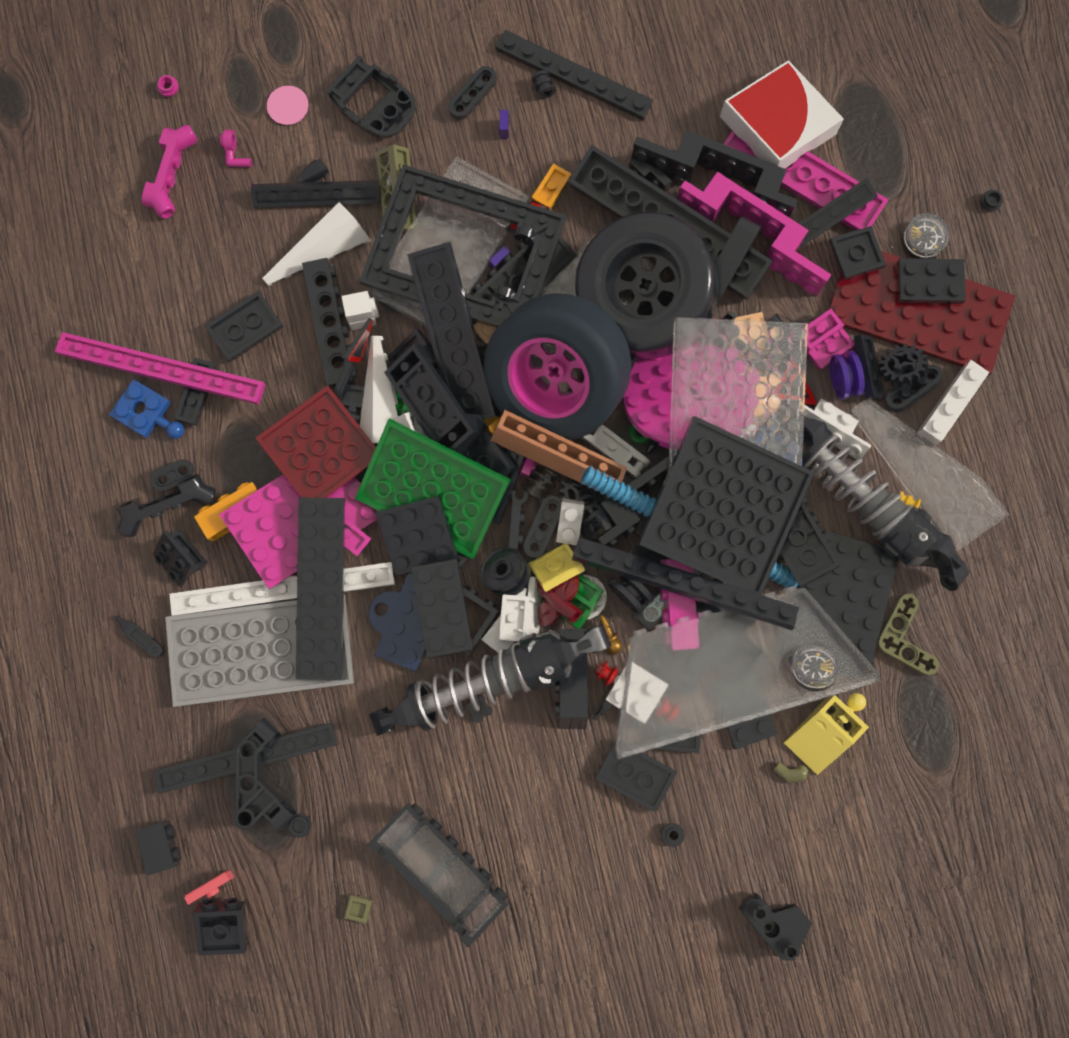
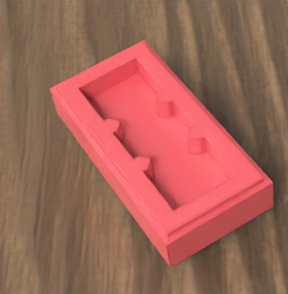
M228 870L185 895L184 898L188 905L204 895L208 899L220 892L218 887L235 877Z

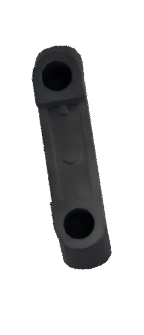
M200 474L184 478L179 481L178 487L180 490L143 505L139 497L118 506L116 510L121 519L117 530L126 537H134L137 535L143 518L148 516L151 518L158 517L163 514V510L170 507L172 510L180 508L184 505L183 502L188 500L209 506L212 504L216 490L214 487L204 484Z

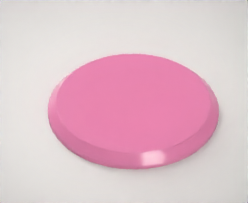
M282 86L270 94L267 101V111L275 122L283 125H292L305 117L308 111V99L299 88Z

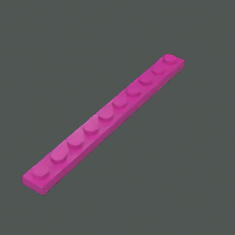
M62 332L55 349V353L61 356L259 405L266 386L262 381Z

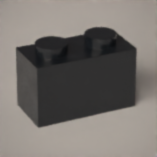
M169 820L135 830L147 876L180 865L181 852L179 847L175 846L174 838L176 833L174 826L169 823Z

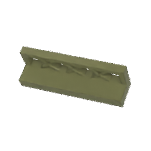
M394 144L376 152L383 216L402 165L410 166L409 148ZM388 154L389 160L387 165H385L384 156ZM388 175L391 176V182H390L389 186H387V181H386L387 178H388ZM413 203L403 232L414 233L417 231L415 203Z

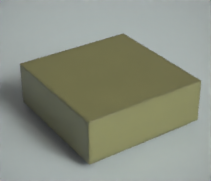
M350 894L344 918L366 924L373 899Z

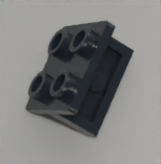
M181 530L171 535L168 531L162 533L153 552L155 561L162 565L168 572L170 579L180 587L185 584L189 576L206 567L208 563Z

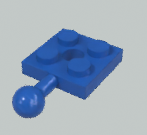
M135 379L130 383L109 414L145 438H148L157 424L166 429L167 435L172 439H178L184 434V427L181 423L169 422L162 417L171 402ZM139 404H145V410L140 414H136V407Z

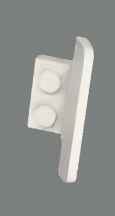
M530 577L528 596L503 595L499 641L519 642L522 637L532 633L539 634L538 608L541 604L542 596L540 595L541 590L537 587L539 581L536 577Z

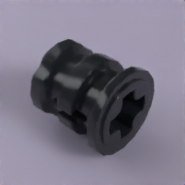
M541 70L533 75L531 79L535 83L534 87L537 91L538 99H546L556 93L557 89L553 85L549 71Z

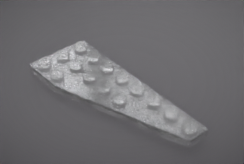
M866 399L849 411L852 417L859 421L858 425L914 500L921 499L920 508L932 517L931 521L944 534L951 537L956 552L1009 515L981 477L874 401Z

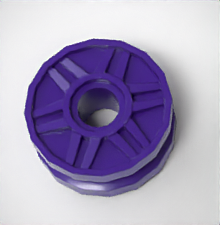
M855 351L846 352L844 358L841 354L832 355L829 363L830 377L838 398L841 400L847 399L850 393L855 397L861 396L864 392L865 380L858 355Z

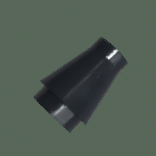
M321 158L317 160L314 159L297 178L300 182H316L326 178V175L330 172Z

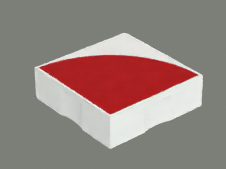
M789 60L725 100L720 114L721 119L739 138L749 145L757 158L782 168L788 167L807 151L817 148L835 136L844 120Z

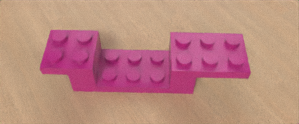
M719 172L716 173L704 192L686 180L681 185L677 200L713 223L722 210L726 208L732 216L741 218V216L745 215L763 225L760 229L763 235L768 239L775 240L766 256L772 260L770 269L779 271L785 275L788 281L796 282L803 287L805 292L818 296L831 274L796 252L809 230Z

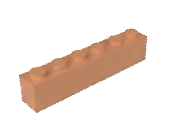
M504 410L490 440L580 483L584 471L589 466H593V470H600V473H606V476H612L613 480L618 479L619 483L622 482L627 467L506 410Z

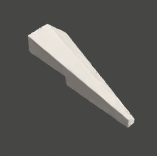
M339 202L262 279L268 286H271L273 282L282 278H289L291 274L303 270V262L322 258L330 260L339 253L353 250L355 246L370 242V238L356 219Z

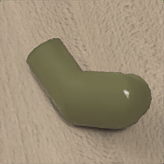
M780 761L773 768V771L788 783L803 782L808 774V769L803 765H799L795 769H788Z

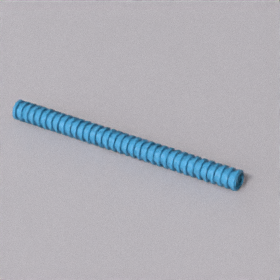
M593 466L587 467L581 478V484H588V488L593 487L594 491L599 490L600 494H606V497H612L614 501L619 500L620 504L625 503L626 507L631 506L632 510L637 509V512L640 514L643 512L645 517L650 515L656 501L655 498L650 499L647 494L643 495L641 491L637 492L636 488L631 489L630 485L625 486L624 482L619 483L618 479L613 480L612 476H606L604 472L600 473L598 469L593 470ZM776 561L769 576L770 580L781 584L783 587H787L789 590L795 589L798 583L788 566H783L782 563H777Z

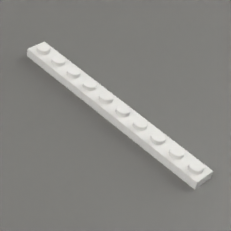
M391 562L344 569V592L395 585ZM290 576L270 590L262 580L171 593V614L176 616L297 599V576Z

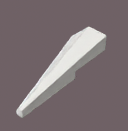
M371 336L360 419L361 429L373 444H378L387 421L398 417L395 406L398 404L395 388L384 373L387 370L385 361L388 360L386 353H383L381 341L383 336Z

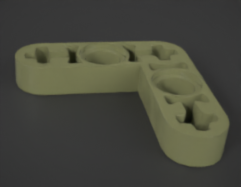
M912 594L902 595L897 599L879 634L877 648L880 652L922 675H933L939 669L937 658L903 639L918 610L919 601ZM911 600L910 605H912V608H907L904 614L897 613V610L899 612L904 610L905 604L903 601ZM895 617L903 621V627L900 630H896L892 626V620ZM890 638V643L894 646H899V648H885V643L882 641ZM904 648H910L913 652V658L909 661L905 660L902 656ZM918 659L924 662L930 660V665L932 666V669L925 670L924 664L917 662L916 665H914V663Z

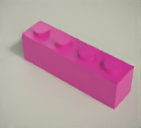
M673 559L661 560L662 564L693 573V568ZM660 589V598L662 601L664 600V609L661 612L662 622L666 625V632L663 633L664 645H667V649L672 651L699 648L695 599Z

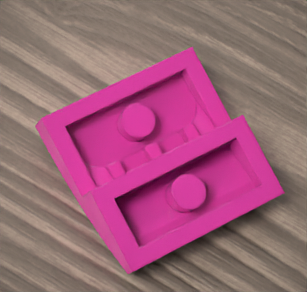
M829 309L796 333L804 350L819 371L829 365L832 355H843L855 346V343L844 331V324L832 309Z

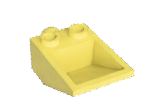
M829 694L783 742L816 775L852 746L869 728L854 714V711H861L866 706V699L862 694H851L848 698L847 706L838 697ZM830 706H833L834 708L832 714L827 713V710ZM849 722L850 728L845 730L843 724Z

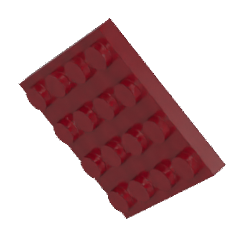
M328 385L255 438L299 496L307 498H328L368 468L376 446Z

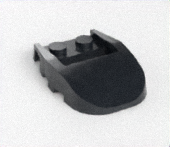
M360 55L326 90L329 98L349 121L377 138L386 139L395 136L404 129L415 114V100L412 94L398 83V79L392 74L388 75L375 64L371 66L366 64ZM373 77L389 92L362 120L348 109L346 104Z

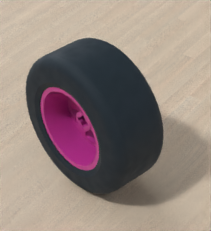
M550 293L524 302L497 327L486 348L484 375L488 391L502 414L506 410L561 437L575 440L597 430L605 423L620 403L630 381L631 357L627 341L621 329L602 308L576 295ZM542 343L556 344V352L549 354L542 346ZM565 349L568 350L576 359L570 360L564 354ZM532 354L543 360L542 367H534ZM574 368H582L585 377L584 381H579L572 376ZM541 376H546L551 382L550 385ZM559 383H568L573 392L559 390Z

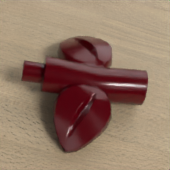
M578 575L546 592L540 583H537V587L541 590L540 595L546 600L538 608V621L540 625H553L559 618V615H562L571 623L576 622L581 617L582 611L569 602L578 592Z

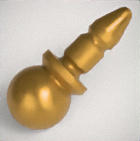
M601 615L600 625L603 624L611 643V647L605 650L610 655H617L622 650V642L617 638V633H613L608 620Z

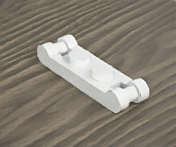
M601 425L593 436L588 434L581 438L610 460L627 467L626 472L634 479H637L641 475L640 471L643 467L646 468L650 463L649 459L604 425ZM631 458L637 461L634 466L628 463Z

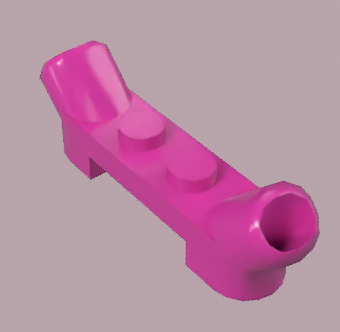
M184 125L176 130L167 127L163 129L159 144L164 151L159 171L155 183L146 182L143 190V206L153 208L157 216L163 219L171 217L175 212V207L168 194L170 188L175 184V172L181 165L182 151L197 143V138L189 125Z

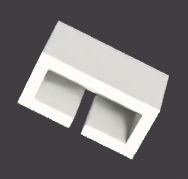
M368 291L342 296L345 316L351 330L361 329L368 318L373 319L372 326L377 325L376 318L379 317L378 308L374 297L370 298Z

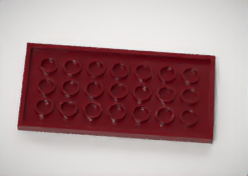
M883 251L881 252L886 262L884 268L847 280H843L840 273L829 309H832L842 321L844 328L901 347L904 344H907L908 348L916 345V351L923 349V354L961 367L972 360L989 372L987 376L992 374L1016 295L965 279L966 301L963 304L898 302L897 261L901 257Z

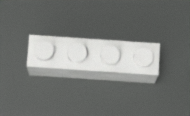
M972 360L964 365L915 435L932 447L939 444L989 372Z

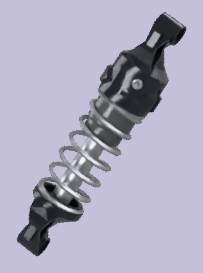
M789 406L783 407L770 420V427L775 433L793 436L797 448L796 464L807 468L815 460L816 464L811 469V471L815 472L813 477L823 470L829 473L822 484V489H827L834 483L839 482L841 486L835 494V500H841L850 493L854 496L847 507V512L857 510L861 515L860 524L867 523L873 529V535L877 536V540H880L883 544L882 548L891 557H897L907 567L925 566L937 568L940 574L941 585L949 591H956L968 577L969 570L965 562L956 553L951 537L944 534L931 521L932 517L922 508L917 509L913 504L906 505L901 500V494L895 495L893 492L886 490L889 482H885L872 489L869 483L876 475V470L869 472L863 478L856 474L863 464V459L856 460L849 467L844 464V460L850 453V447L844 448L836 455L832 453L831 449L837 442V436L833 434L834 432L827 427L825 422L810 419L800 411Z
M603 624L584 631L585 635L580 639H568L551 629L542 632V634L532 633L522 637L519 642L513 644L509 651L500 649L498 655L493 658L489 655H484L481 661V668L475 662L468 661L465 666V674L460 669L452 667L449 672V678L436 673L432 684L426 680L410 683L404 700L394 710L385 707L369 714L377 736L396 729L395 725H416L424 731L432 730L437 724L436 710L442 722L447 724L448 715L445 707L453 704L458 716L463 717L464 709L461 701L470 698L474 709L479 711L480 703L477 695L483 692L487 693L489 701L495 705L496 697L504 694L512 699V694L521 690L528 693V691L532 690L542 691L553 687L558 680H563L570 676L578 655L592 652L593 654L611 647ZM469 666H474L480 674L469 678ZM453 672H458L464 680L453 684ZM437 679H443L448 686L437 690ZM424 684H426L430 688L432 693H429Z

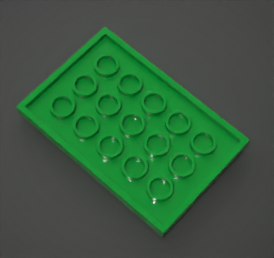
M389 419L355 499L379 511L440 495L456 550L474 559L511 480Z

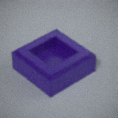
M500 110V139H507L509 112L507 110Z
M502 247L489 259L487 266L492 270L510 251L506 247Z

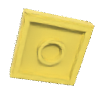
M563 544L529 562L531 571L545 592L585 571L582 563L572 561L574 552L568 544Z

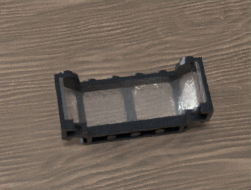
M408 802L367 846L374 853L378 852L384 861L387 860L452 926V930L461 936L460 940L469 947L508 906L506 899L508 895L499 886L496 887L490 880L492 876L483 867L479 869L473 863L475 859L469 852L465 851L463 853L457 847L459 843L452 835L446 836L441 831L443 827L436 819L432 818L430 820L416 803L412 805Z

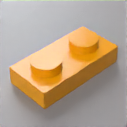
M553 163L533 194L532 201L548 206L551 210L572 174Z

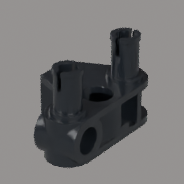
M756 892L752 896L746 897L738 907L739 910L777 956L786 961L796 960L795 957H799L801 946L812 925L811 921L794 903L771 910ZM766 924H771V928L767 930L765 928Z

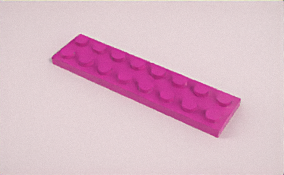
M732 131L724 145L756 157L749 145ZM807 151L797 161L785 168L787 171L780 186L820 209L859 182ZM877 193V198L840 222L855 231L872 226L889 199Z

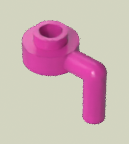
M224 130L223 134H220V146L224 147L226 165L229 167H251V158H234L236 150L235 131Z

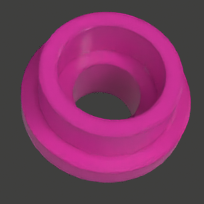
M164 75L159 78L157 89L161 95L170 97L177 93L179 84L174 77Z

